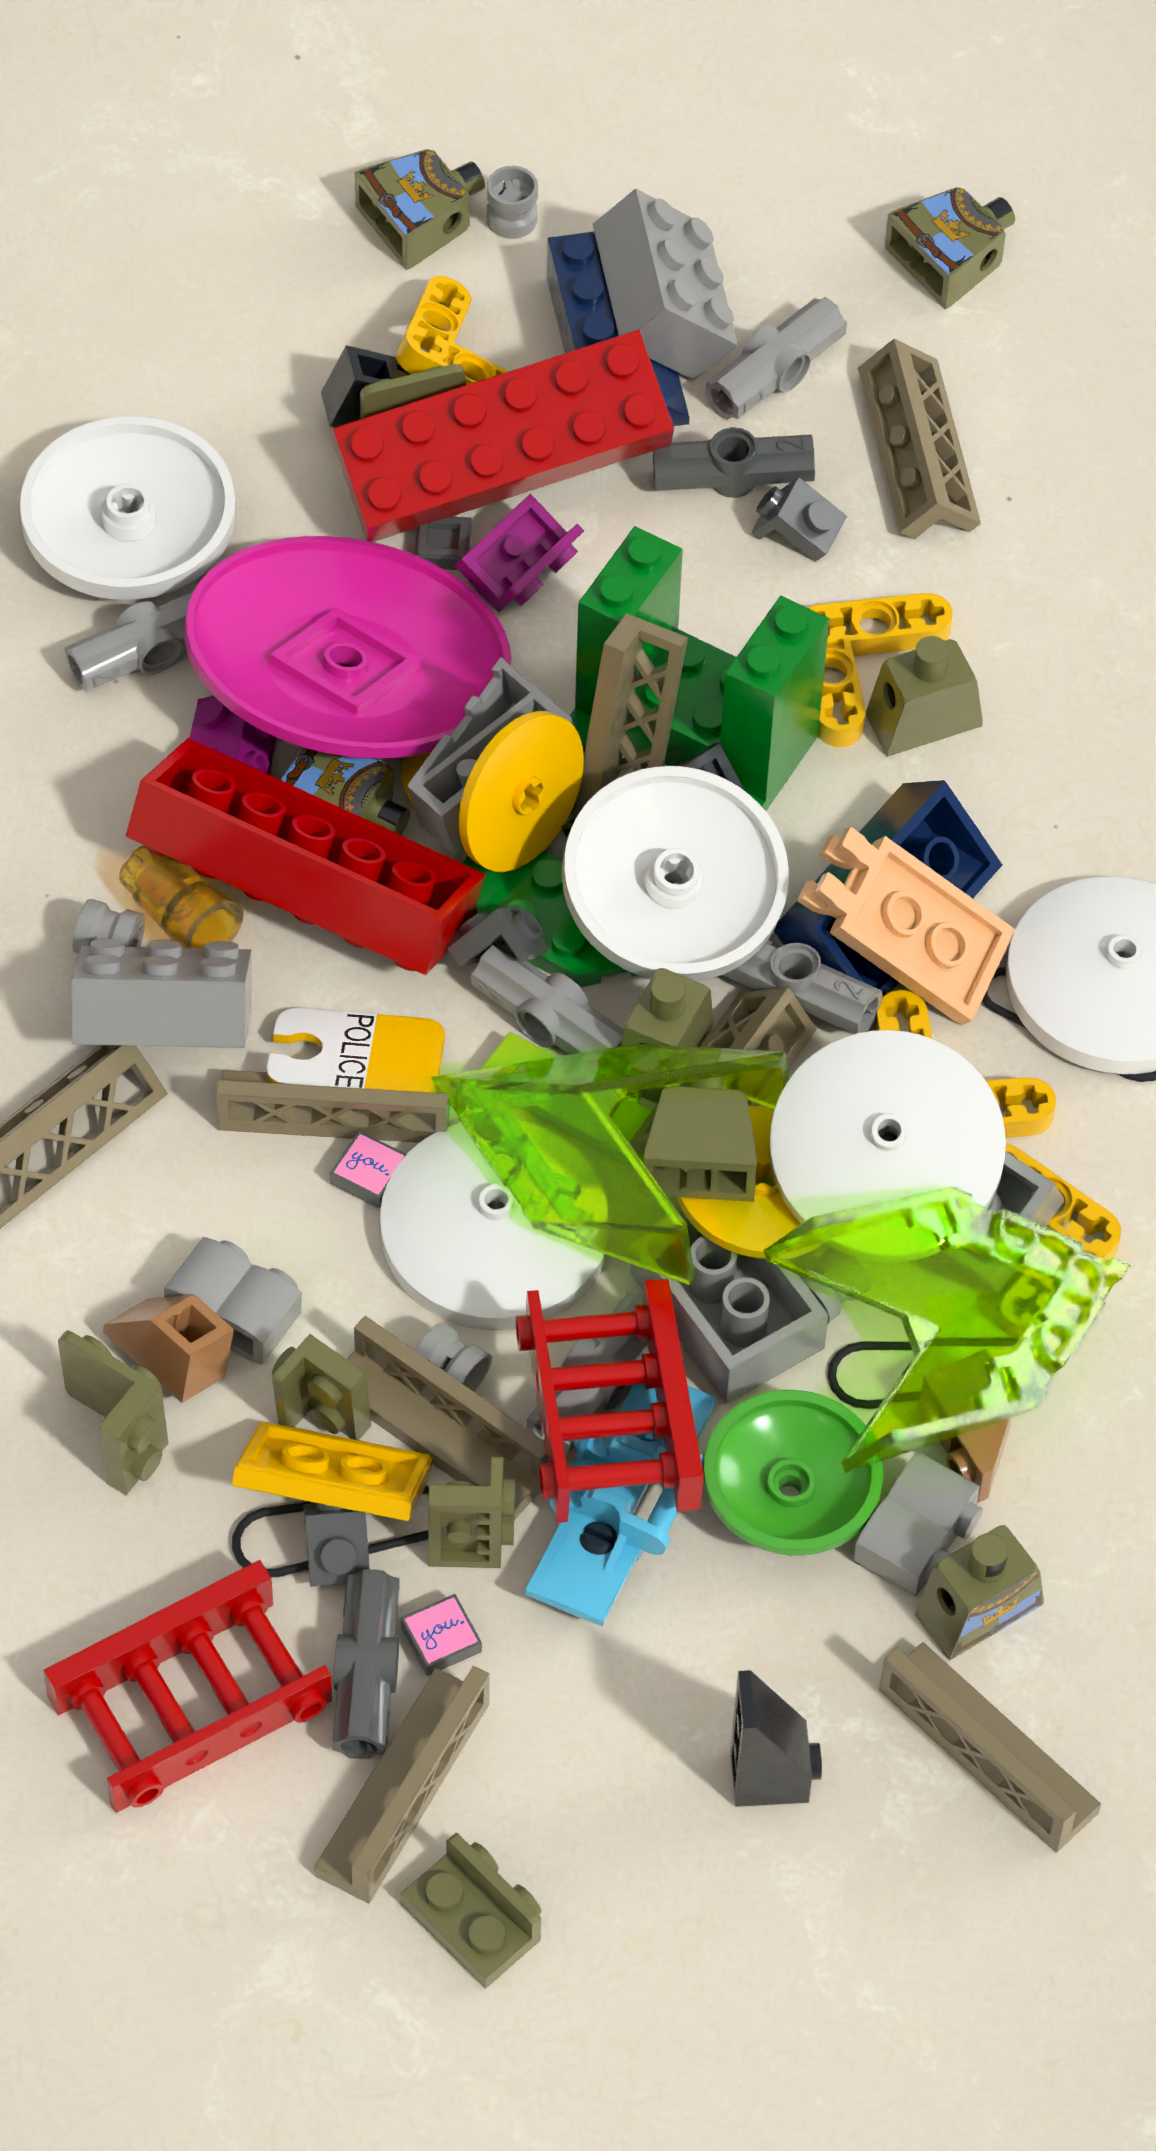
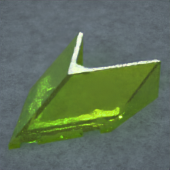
M633 1044L432 1077V1082L439 1093L448 1094V1102L459 1116L461 1125L504 1187L507 1186L521 1205L522 1213L533 1228L691 1285L695 1278L687 1224L615 1125L612 1117L623 1098L638 1103L643 1095L642 1089L660 1086H679L680 1083L716 1077L723 1078L722 1089L740 1090L747 1095V1100L775 1109L779 1096L789 1081L785 1051Z
M954 1186L811 1217L763 1250L767 1261L901 1318L912 1347L914 1357L841 1461L845 1473L986 1427L1037 1408L1047 1393L1045 1391L1046 1387L1056 1372L1065 1366L1106 1304L1104 1300L1112 1287L1122 1280L1131 1264L1113 1256L1104 1260L1082 1250L1083 1243L1004 1208L999 1212H995L971 1201L972 1194Z

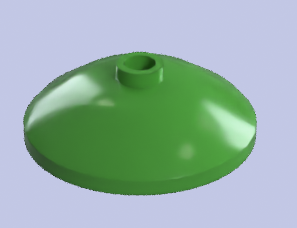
M802 1390L765 1392L753 1396L732 1408L713 1430L706 1447L703 1464V1480L707 1497L713 1510L725 1526L739 1538L757 1548L789 1556H804L826 1552L846 1543L857 1535L868 1523L877 1508L884 1478L883 1462L879 1447L874 1436L863 1421L841 1403L821 1394ZM792 1486L798 1490L799 1494L787 1496L780 1491V1488Z

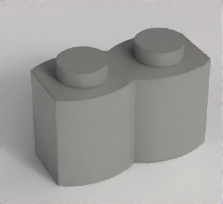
M203 1237L164 1287V1297L195 1294L234 1329L230 1350L259 1364H263L301 1314L302 1292L298 1289L296 1282L291 1276L277 1268L268 1270L251 1264L248 1256L239 1246L226 1240L218 1242L211 1238Z
M917 1451L897 1478L888 1496L882 1501L856 1541L854 1561L917 1596L927 1583L933 1567L940 1560L951 1554L946 1550L955 1541L957 1536L966 1540L976 1527L983 1508L977 1505L980 1486Z

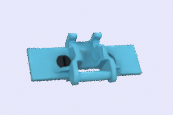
M644 1384L633 1385L619 1412L650 1409L651 1403L657 1402L655 1389L646 1390ZM688 1386L698 1440L717 1404L718 1397ZM648 1433L605 1437L604 1441L599 1438L574 1440L577 1457L571 1467L659 1459V1453L666 1452L664 1438L654 1439L653 1434ZM700 1454L701 1463H702V1468H703L704 1457ZM649 1484L570 1491L568 1522H561L525 1589V1595L602 1627L635 1562L639 1561L643 1551L654 1555H661L665 1552L670 1542V1537L667 1533L678 1514L676 1512L673 1489H663L647 1521L633 1514ZM549 1499L550 1508L554 1510L553 1500Z

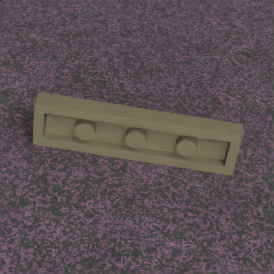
M893 339L859 366L858 371L899 532L915 539L940 519L971 532L981 524L938 360L901 341ZM915 370L922 373L923 380ZM948 494L951 496V498L955 501L956 504L951 503L949 501Z
M626 613L605 641L584 753L583 776L574 810L575 814L578 815L586 803L599 790L618 779L620 771L631 767L634 771L664 766L688 637ZM643 641L669 651L668 662L655 667L642 649ZM648 683L660 701L659 706L648 710L635 693V687ZM637 726L641 727L652 743L651 748L640 752L627 734V730Z
M789 986L741 992L671 1086L687 1087L688 1075L692 1071L700 1068L713 1069L720 1073L723 1078L722 1089L740 1090L747 1095L748 1106H762L817 1029ZM658 1104L629 1142L638 1155L644 1154Z
M99 1045L0 1124V1174L14 1176L11 1200L0 1208V1229L168 1094L137 1046ZM131 1067L146 1089V1092L130 1105L114 1102L117 1078ZM103 1090L101 1100L92 1099V1097ZM82 1105L100 1107L97 1131L88 1139L71 1137L74 1112ZM113 1109L121 1110L118 1115L111 1119ZM60 1124L58 1134L49 1133ZM40 1139L57 1141L54 1166L45 1173L28 1171L31 1146ZM70 1143L79 1145L68 1154ZM16 1159L15 1169L5 1168ZM26 1178L36 1179L25 1188Z
M223 1070L222 1080H217L216 1088L218 1130L353 1139L358 1131H361L377 1140L420 1143L436 1132L447 1131L450 1118L451 1084L439 1083L436 1093L268 1083L267 1072Z
M365 1315L354 1327L355 1350L347 1360L366 1373L371 1420L415 1452L429 1454L433 1457L432 1464L456 1481L469 1482L475 1486H490L491 1457H503V1478L515 1479V1521L540 1493L539 1464L547 1463L543 1440Z
M924 1642L916 1647L908 1656L896 1647L884 1658L879 1690L1056 1853L1099 1814L1101 1803Z
M473 1665L465 1680L461 1681L435 1668L314 1866L315 1877L370 1904L488 1708L490 1673Z

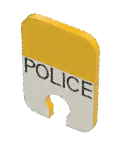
M290 1008L280 1013L275 1021L273 1042L291 1044L297 1041H307L319 1046L321 1052L313 1058L304 1060L291 1058L286 1054L269 1053L267 1063L268 1083L436 1093L438 1090L445 1046V1031L440 1023L432 1019L313 1008Z

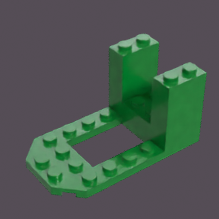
M634 526L578 602L575 708L570 717L573 726L580 736L583 754L586 748L603 645L627 613L688 637L664 765L670 766L714 743H720L745 792L767 811L818 737L830 618L780 595L738 656L731 655L678 629L683 549ZM643 641L642 649L655 667L668 662L669 651ZM648 683L635 687V693L647 710L660 705V701ZM640 726L627 730L628 736L639 752L652 747V743ZM575 802V804H574V806H573V809H572L570 815H571L572 812L575 810L576 802ZM544 850L535 859L520 868L506 872H495L475 863L469 856L466 857L463 864L486 874L475 907L476 915L482 911H486L490 915L496 909L519 905L521 909L530 912L541 925L543 930L541 938L549 950L539 958L526 960L533 966L549 974H564L577 983L580 988L600 984L601 977L628 972L611 962L593 947L573 920L563 891V859ZM506 942L504 945L507 946L509 949H511L510 946H509V945L507 944V942ZM631 972L632 977L638 976L637 974Z

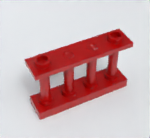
M669 1279L646 1280L643 1305H634L632 1312L543 1319L539 1290L527 1291L526 1314L516 1316L515 1320L518 1350L529 1351L547 1462L539 1464L540 1492L542 1500H553L556 1523L568 1522L570 1491L661 1483L663 1489H673L676 1512L700 1510L704 1474ZM631 1335H635L637 1341H647L649 1353L642 1354V1360L551 1368L547 1343ZM636 1384H644L646 1390L655 1389L657 1402L651 1403L650 1409L559 1417L555 1392ZM652 1433L654 1439L664 1438L666 1452L659 1453V1459L567 1467L563 1441Z
M261 1560L43 1670L47 1697L57 1714L61 1715L73 1708L76 1710L82 1709L119 1771L107 1777L110 1804L116 1813L129 1806L138 1808L153 1802L162 1794L164 1788L293 1721L302 1723L313 1719L325 1709L327 1703L332 1701L331 1673L326 1665L303 1676L266 1616L267 1609L274 1606L272 1578ZM235 1625L246 1628L281 1688L250 1704L212 1643L215 1635ZM182 1652L192 1655L227 1713V1716L196 1732L158 1670L160 1663ZM127 1680L138 1683L173 1744L140 1760L103 1697L106 1691Z

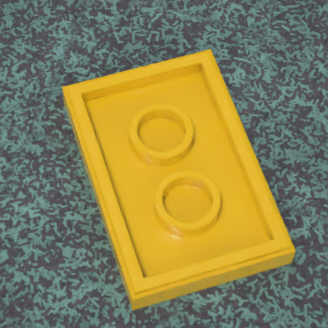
M262 1421L259 1422L234 1467L232 1486L409 1521L431 1476L433 1457L429 1454Z

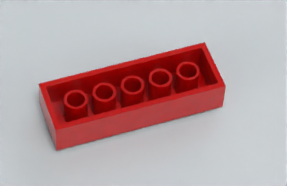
M636 330L333 428V443L366 541L375 542L415 529L424 524H430L670 446L674 426L640 330Z
M190 738L181 743L141 779L125 837L144 845L148 851L154 854L171 857L192 867L196 873L203 877L225 882L242 890L247 897L253 900L268 902L292 913L297 920L305 924L320 926L343 937L352 946L372 950L393 960L398 967L404 970L417 971L423 975H427L448 952L447 948L462 937L458 929L473 917L486 876L485 873Z

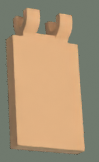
M851 826L844 830L841 838L834 834L829 836L820 856L835 866L850 869L851 871L844 884L829 872L822 875L818 884L812 880L806 882L797 901L816 913L836 918L829 933L956 1023L963 1025L973 1021L1016 929L886 836L874 841L871 845L861 833Z

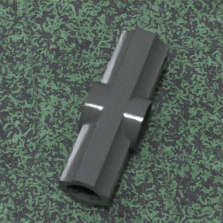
M730 427L720 430L708 441L671 443L670 446L653 451L655 491L712 487L718 494L737 498L750 493L756 485L791 483L798 477L805 482L815 481L813 436L807 434L755 438L745 429Z
M363 1569L357 1574L348 1575L345 1588L343 1635H337L334 1662V1689L337 1690L333 1751L341 1752L348 1758L371 1759L373 1756L383 1754L386 1750V1743H388L390 1693L396 1692L399 1638H395L400 1578L390 1576L384 1570Z

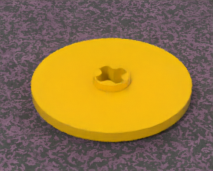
M535 711L524 714L501 729L479 756L466 782L459 811L461 842L467 855L475 863L495 872L515 870L526 865L541 854L560 832L576 802L584 767V754L580 736L576 728L568 720L548 711Z
M748 1106L757 1155L756 1180L762 1181L767 1178L771 1181V1185L768 1186L764 1182L756 1185L754 1202L677 1197L678 1203L687 1219L702 1235L720 1247L734 1253L764 1259L785 1258L804 1253L823 1241L811 1234L793 1216L777 1188L770 1162L769 1147L771 1123L775 1108Z

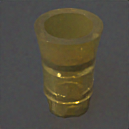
M142 845L134 850L130 858L121 866L119 880L132 894L134 902L159 925L171 940L180 942L182 948H204L206 943L214 941L232 942L237 935L244 917L242 905L211 886L184 863L166 855L154 854Z

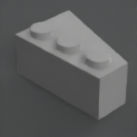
M502 657L492 668L494 677L479 697L473 695L465 705L464 711L466 715L452 735L444 734L407 785L421 826L454 856H457L464 850L459 833V811L464 788L476 761L494 736L516 718L535 711L555 713L573 725L569 714Z

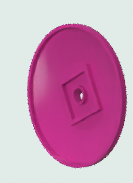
M290 537L267 541L234 553L219 562L200 580L191 595L184 627L186 650L196 674L216 699L231 712L254 727L286 742L323 753L347 757L398 758L432 752L444 734L451 736L465 717L464 707L473 695L479 697L494 677L492 668L500 657L510 665L512 661L510 645L498 618L486 602L464 582L441 567L409 552L371 541L347 537Z

